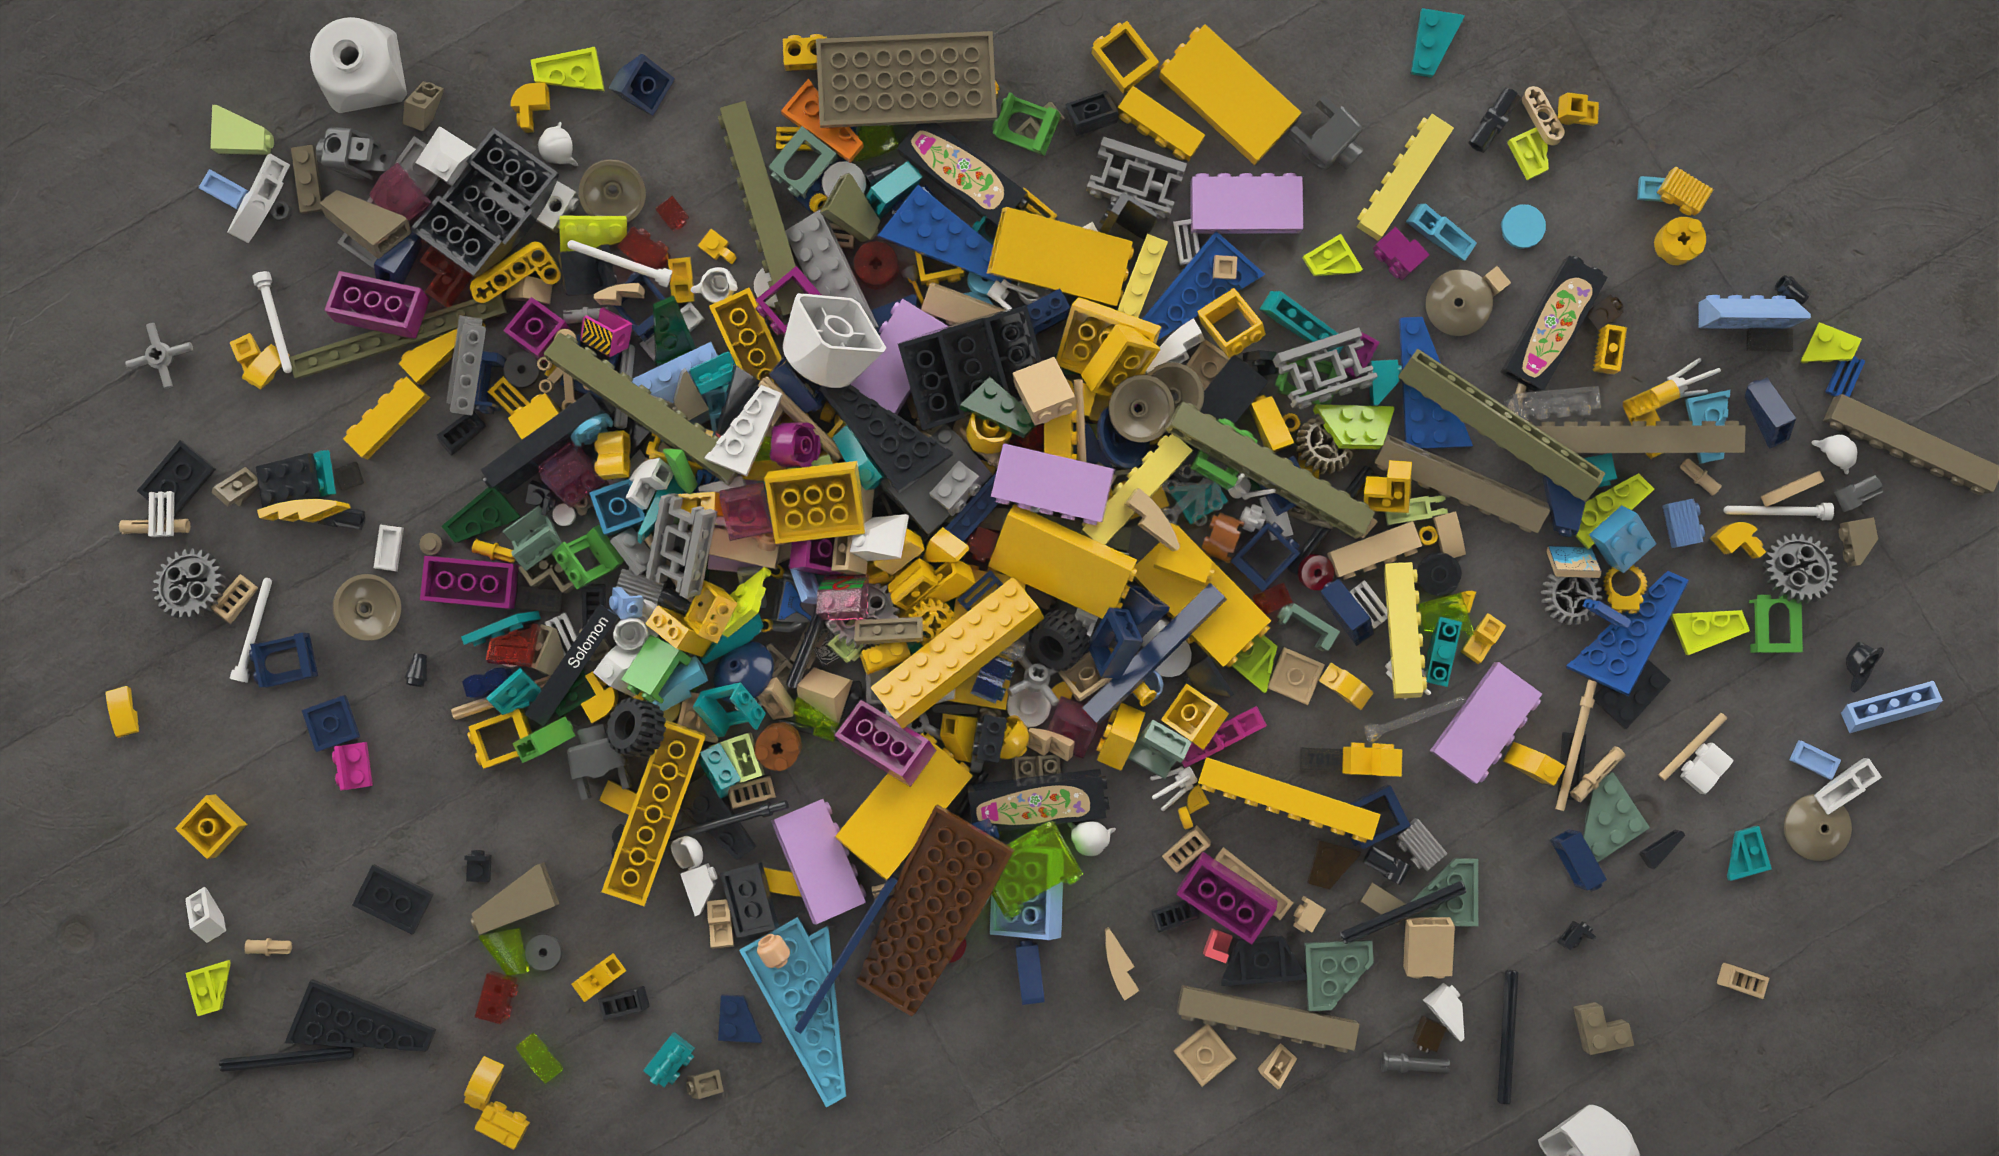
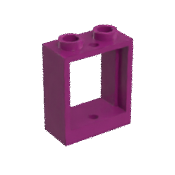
M797 266L755 300L757 305L756 311L762 318L767 316L772 322L770 327L777 335L782 334L784 337L788 324L784 325L765 302L791 280H794L805 294L821 295Z

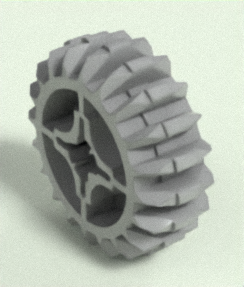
M1552 574L1547 576L1551 583H1543L1544 587H1547L1548 590L1541 591L1542 595H1547V598L1542 599L1541 602L1549 604L1545 611L1553 610L1550 615L1551 618L1558 616L1559 623H1563L1566 620L1567 625H1571L1573 621L1577 625L1581 624V619L1588 621V614L1591 616L1595 615V613L1584 607L1579 612L1574 613V608H1577V603L1580 600H1602L1603 597L1596 594L1602 588H1595L1594 586L1598 583V579L1590 580V578L1569 577V582L1566 583L1565 589L1556 590L1558 584L1566 577H1556ZM1577 579L1583 583L1587 592L1580 590ZM1571 592L1572 594L1579 595L1580 597L1572 598L1568 595L1563 594ZM1556 598L1563 600L1566 611L1558 605Z

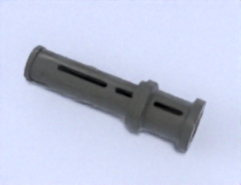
M1382 1052L1380 1056L1381 1072H1386L1387 1070L1399 1071L1402 1074L1407 1073L1408 1070L1447 1074L1450 1072V1068H1447V1066H1450L1449 1059L1408 1057L1405 1053L1388 1055L1386 1052Z

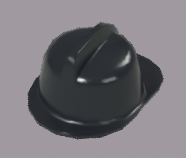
M1858 642L1848 653L1846 666L1854 677L1850 687L1852 692H1857L1866 683L1875 664L1881 658L1884 648L1880 647L1875 650L1863 642Z

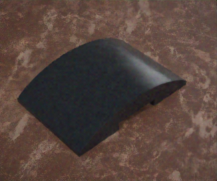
M495 128L491 130L466 162L469 166L443 198L437 196L410 228L412 232L474 277L484 273L503 259L526 235L546 206L559 177L558 172Z
M1026 305L960 322L897 343L922 430L971 415L972 412L968 410L967 412L960 410V404L989 377L1018 402L1022 401L1014 384L1013 372L1042 362Z

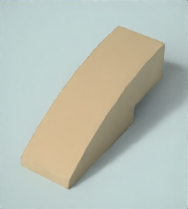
M1140 488L1135 489L1125 505L1142 517L1137 525L1170 550L1177 551L1180 545L1164 513Z
M1107 927L1105 929L1106 956L1115 984L1125 1001L1139 991L1128 973L1129 970L1134 968V965L1110 928Z

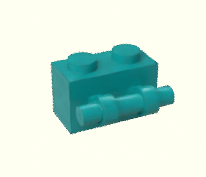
M673 1032L643 1071L651 1077L650 1081L656 1086L660 1084L665 1087L668 1082L672 1085L680 1075L677 1071L682 1064L686 1067L694 1056L691 1053L695 1048L677 1033Z

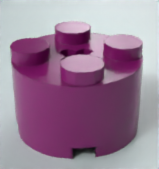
M807 422L782 423L774 426L771 439V460L784 468L812 466L811 463L818 459L821 449L820 437L815 435L813 430L816 428Z

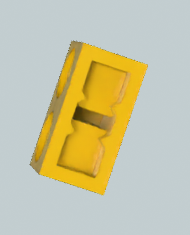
M813 34L809 38L791 35L787 39H783L784 67L786 71L816 70L817 55H813L811 52L816 48V39H825L827 37ZM794 48L801 50L797 56L790 55V51Z
M718 492L678 494L679 497L683 498L681 509L691 513L692 508L702 506L704 510L711 508L717 511V516L728 517L729 496Z

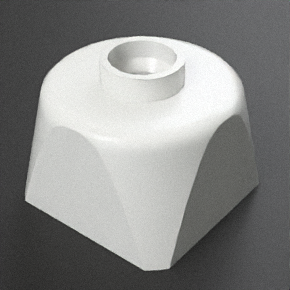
M343 18L327 24L315 37L310 51L312 70L323 94L336 112L344 113L398 103L404 100L407 91L396 32L388 27L364 19Z
M800 293L796 295L783 341V351L791 366L806 379L825 387H846L855 381L885 351L886 346L861 304L856 300Z
M1595 1105L1584 1107L1538 1139L1539 1145L1546 1156H1640L1639 1150L1627 1127L1611 1113Z

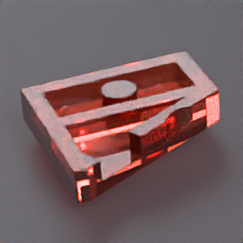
M532 624L529 629L520 632L515 630L505 636L490 639L486 661L492 664L532 667L540 631L539 625Z

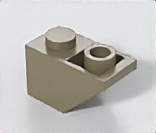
M423 81L404 101L403 124L424 131L434 119L444 88Z
M1874 517L1840 523L1839 537L1843 541V558L1848 567L1861 565L1877 542L1878 535Z

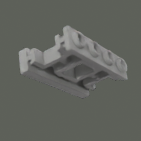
M1103 136L1097 157L1107 160L1102 178L1090 176L1086 191L1090 192V195L1095 198L1101 199L1102 196L1109 198L1111 202L1112 200L1117 202L1122 194L1121 192H1124L1144 206L1153 209L1160 219L1169 218L1174 202L1164 199L1170 181L1181 184L1187 163ZM1114 155L1126 158L1123 170L1110 167ZM1128 167L1149 174L1144 191L1123 185ZM1155 168L1168 172L1164 184L1152 180ZM1107 175L1119 179L1116 191L1104 187ZM1149 189L1161 192L1158 204L1145 201Z
M459 315L446 403L450 404V412L473 414L486 328L482 326L483 320L479 318Z
M1359 327L1278 353L1275 356L1273 362L1276 368L1279 367V374L1290 372L1297 390L1290 392L1288 395L1292 401L1290 404L1292 408L1299 406V409H1304L1311 406L1313 401L1319 400L1322 403L1332 399V395L1339 393L1340 396L1351 393L1353 388L1360 387V389H1365L1373 385L1372 381L1378 377L1376 373H1373V366L1362 368L1355 350L1364 346L1363 341L1360 340L1362 333ZM1352 343L1345 348L1348 356L1347 359L1340 360L1337 349L1328 352L1329 350ZM1312 356L1305 361L1307 372L1300 374L1296 363L1287 365ZM1331 359L1337 377L1322 382L1315 363ZM1352 366L1356 377L1365 375L1364 377L1340 384L1347 379L1345 368ZM1312 380L1315 390L1325 388L1324 390L1299 397L1307 392L1304 385L1305 381Z
M672 493L662 496L658 505L659 510L654 526L655 531L647 564L646 579H655V582L660 583L667 581V578L671 577L678 581L676 592H679L682 597L690 598L700 595L702 591L717 511L711 508L704 510V507L698 506L692 508L690 513L681 509L683 498L679 497L678 494ZM674 517L680 518L679 525L673 524ZM688 522L694 524L693 531L687 530ZM676 535L686 539L683 554L673 550ZM667 558L672 560L671 566L665 565ZM680 564L685 566L684 573L679 571Z

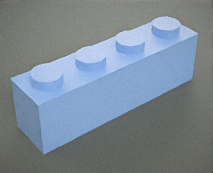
M1934 681L1847 704L1841 715L1849 733L1936 710L1943 700Z

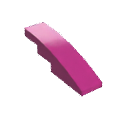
M1255 706L1223 722L1204 750L1192 742L1182 761L1184 767L1186 768L1266 727L1267 725L1258 707Z

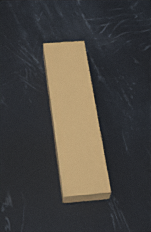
M1224 847L1215 856V860L1278 901L1277 909L1273 915L1279 920L1282 919L1293 905L1290 899Z

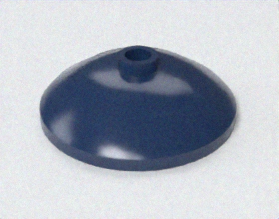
M1109 406L1103 410L1097 425V437L1102 452L1117 467L1130 469L1139 466L1143 462L1142 459L1149 452L1150 441L1134 442L1124 438L1115 430L1111 423Z
M750 641L724 654L714 671V688L741 682L755 699L766 689L773 675L774 661L770 651L762 644ZM731 696L722 698L726 702L732 703L730 700Z

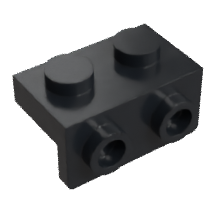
M984 715L981 720H977L975 733L978 734V740L973 742L971 750L974 762H999L1007 721L1005 718Z

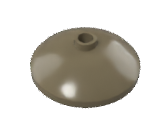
M603 160L589 167L581 178L579 199L583 209L589 216H627V222H629L640 213L645 203L646 189L641 175L635 168L623 161ZM614 185L617 190L610 191L609 186Z
M1452 270L1442 274L1432 283L1426 296V311L1432 324L1440 331L1453 336H1465L1479 330L1489 319L1493 308V296L1490 287L1481 276L1468 270ZM1457 298L1463 300V305L1460 307L1455 306L1454 302Z
M1168 362L1154 367L1155 369L1146 374L1163 382L1171 392V395L1174 393L1178 394V399L1174 401V411L1182 402L1193 404L1197 407L1198 411H1201L1204 402V388L1199 376L1191 368L1180 363Z
M1135 375L1123 380L1114 389L1109 401V417L1113 427L1121 436L1134 442H1148L1160 437L1166 431L1165 429L1174 413L1173 397L1167 386L1159 379L1148 375ZM1136 404L1140 406V410L1138 412H1135L1134 406Z
M362 574L348 579L339 587L333 600V614L338 626L347 635L362 641H372L386 636L395 628L401 615V601L397 591L387 580L372 574ZM361 605L367 608L366 613L360 611Z
M1811 794L1798 799L1789 808L1784 820V834L1789 846L1798 855L1809 860L1825 861L1836 857L1846 848L1852 832L1851 819L1843 805L1830 814H1826L1815 798V794ZM1822 825L1826 826L1825 832L1821 831Z

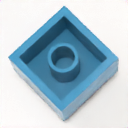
M629 479L590 492L602 531L606 536L642 525L647 515L646 509L641 510L626 498L633 483Z
M1622 505L1589 534L1608 565L1622 573H1625L1656 545L1639 515Z

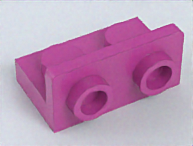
M367 742L335 746L332 759L334 764L337 765L338 773L335 775L337 786L340 787V791L373 786Z

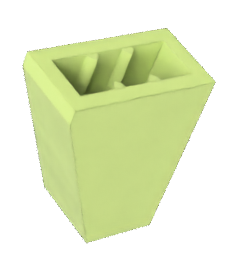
M212 105V150L218 154H271V148L274 147L272 133L218 105Z

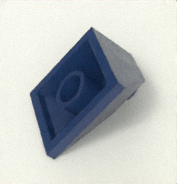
M640 54L619 69L609 89L625 101L653 116L675 78L644 54Z

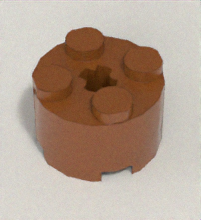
M1219 513V516L1214 515L1209 528L1213 529L1211 536L1205 537L1201 549H1204L1205 554L1230 563L1231 557H1228L1229 552L1234 553L1242 533L1238 531L1239 526L1244 527L1245 522L1223 513Z
M785 722L766 726L758 736L755 744L756 758L763 766L774 771H782L791 767L799 757L802 749L799 731L791 724ZM777 743L782 744L780 750L776 748Z

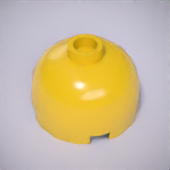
M1012 715L1006 718L1008 722L1005 727L1000 755L1002 759L1022 756L1026 752V746L1029 742L1027 726L1018 716Z

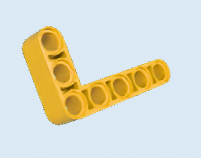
M1668 380L1623 401V408L1631 425H1633V421H1646V425H1655L1656 421H1661L1655 409L1679 399L1680 391L1673 380ZM1646 453V455H1647L1650 459H1652V458H1654V457H1656V456H1658V455L1663 454V453Z

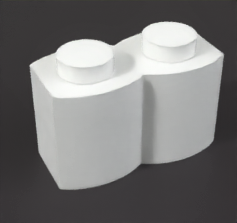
M1714 743L1702 744L1695 752L1697 754L1695 759L1686 762L1681 769L1683 772L1680 777L1700 794H1706L1734 761Z

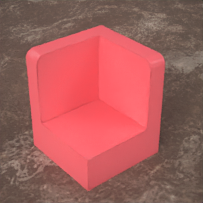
M1211 928L1203 954L1226 963L1232 935Z

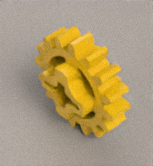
M929 598L928 604L920 601L921 607L914 606L915 613L908 615L909 617L923 618V631H925L926 635H923V641L917 642H920L923 646L956 621L952 618L955 613L950 609V606L947 603L943 604L940 599H937L934 603ZM937 610L943 612L944 616L939 615Z

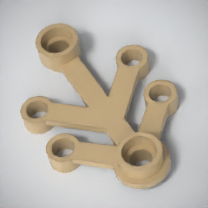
M569 329L559 330L554 337L555 339L559 333H562L564 336L569 334L577 340L574 332ZM541 357L537 361L538 368L540 370H549L552 367V363L547 360L548 366L544 368L542 361L547 359L546 357ZM557 367L547 379L539 383V389L544 393L551 392L554 389L555 383L563 375L565 400L561 405L563 411L567 408L568 403L573 404L577 399L574 396L573 378ZM545 382H548L550 385L548 390H545L543 387Z

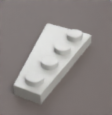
M761 385L744 406V410L730 424L731 426L726 433L716 442L717 444L712 451L705 456V460L748 476L782 399V393Z

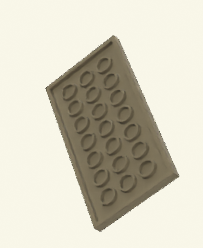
M993 31L816 39L820 128L997 120Z

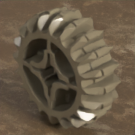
M1317 416L1316 419H1309L1307 423L1302 425L1301 430L1298 431V438L1295 440V444L1298 445L1296 452L1302 453L1299 460L1305 459L1307 461L1305 467L1313 466V472L1320 469L1321 474H1324L1326 471L1329 474H1333L1335 470L1337 472L1341 471L1343 467L1349 464V460L1353 457L1352 452L1354 449L1340 448V454L1338 455L1336 443L1332 435L1324 428L1325 422L1321 416ZM1311 434H1312V436H1313V439H1312V440L1314 441V444H1315V446H1314L1313 448H1312L1311 443H1310V436H1311Z

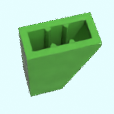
M564 716L512 744L522 763L573 738L575 734L572 724Z

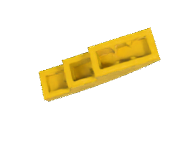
M305 499L277 503L257 511L260 519L270 521L281 519L291 522L300 519L314 523L350 508V505L332 500Z

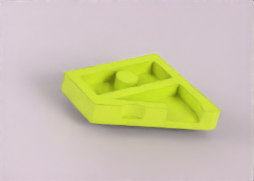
M1536 127L1507 142L1526 180H1530L1549 169L1546 156L1548 144L1543 141Z
M1342 234L1302 257L1313 276L1359 273L1363 270Z
M1819 322L1801 359V363L1814 361L1832 362L1833 360L1852 361L1862 339Z
M230 960L185 973L197 1016L222 1009L231 964Z

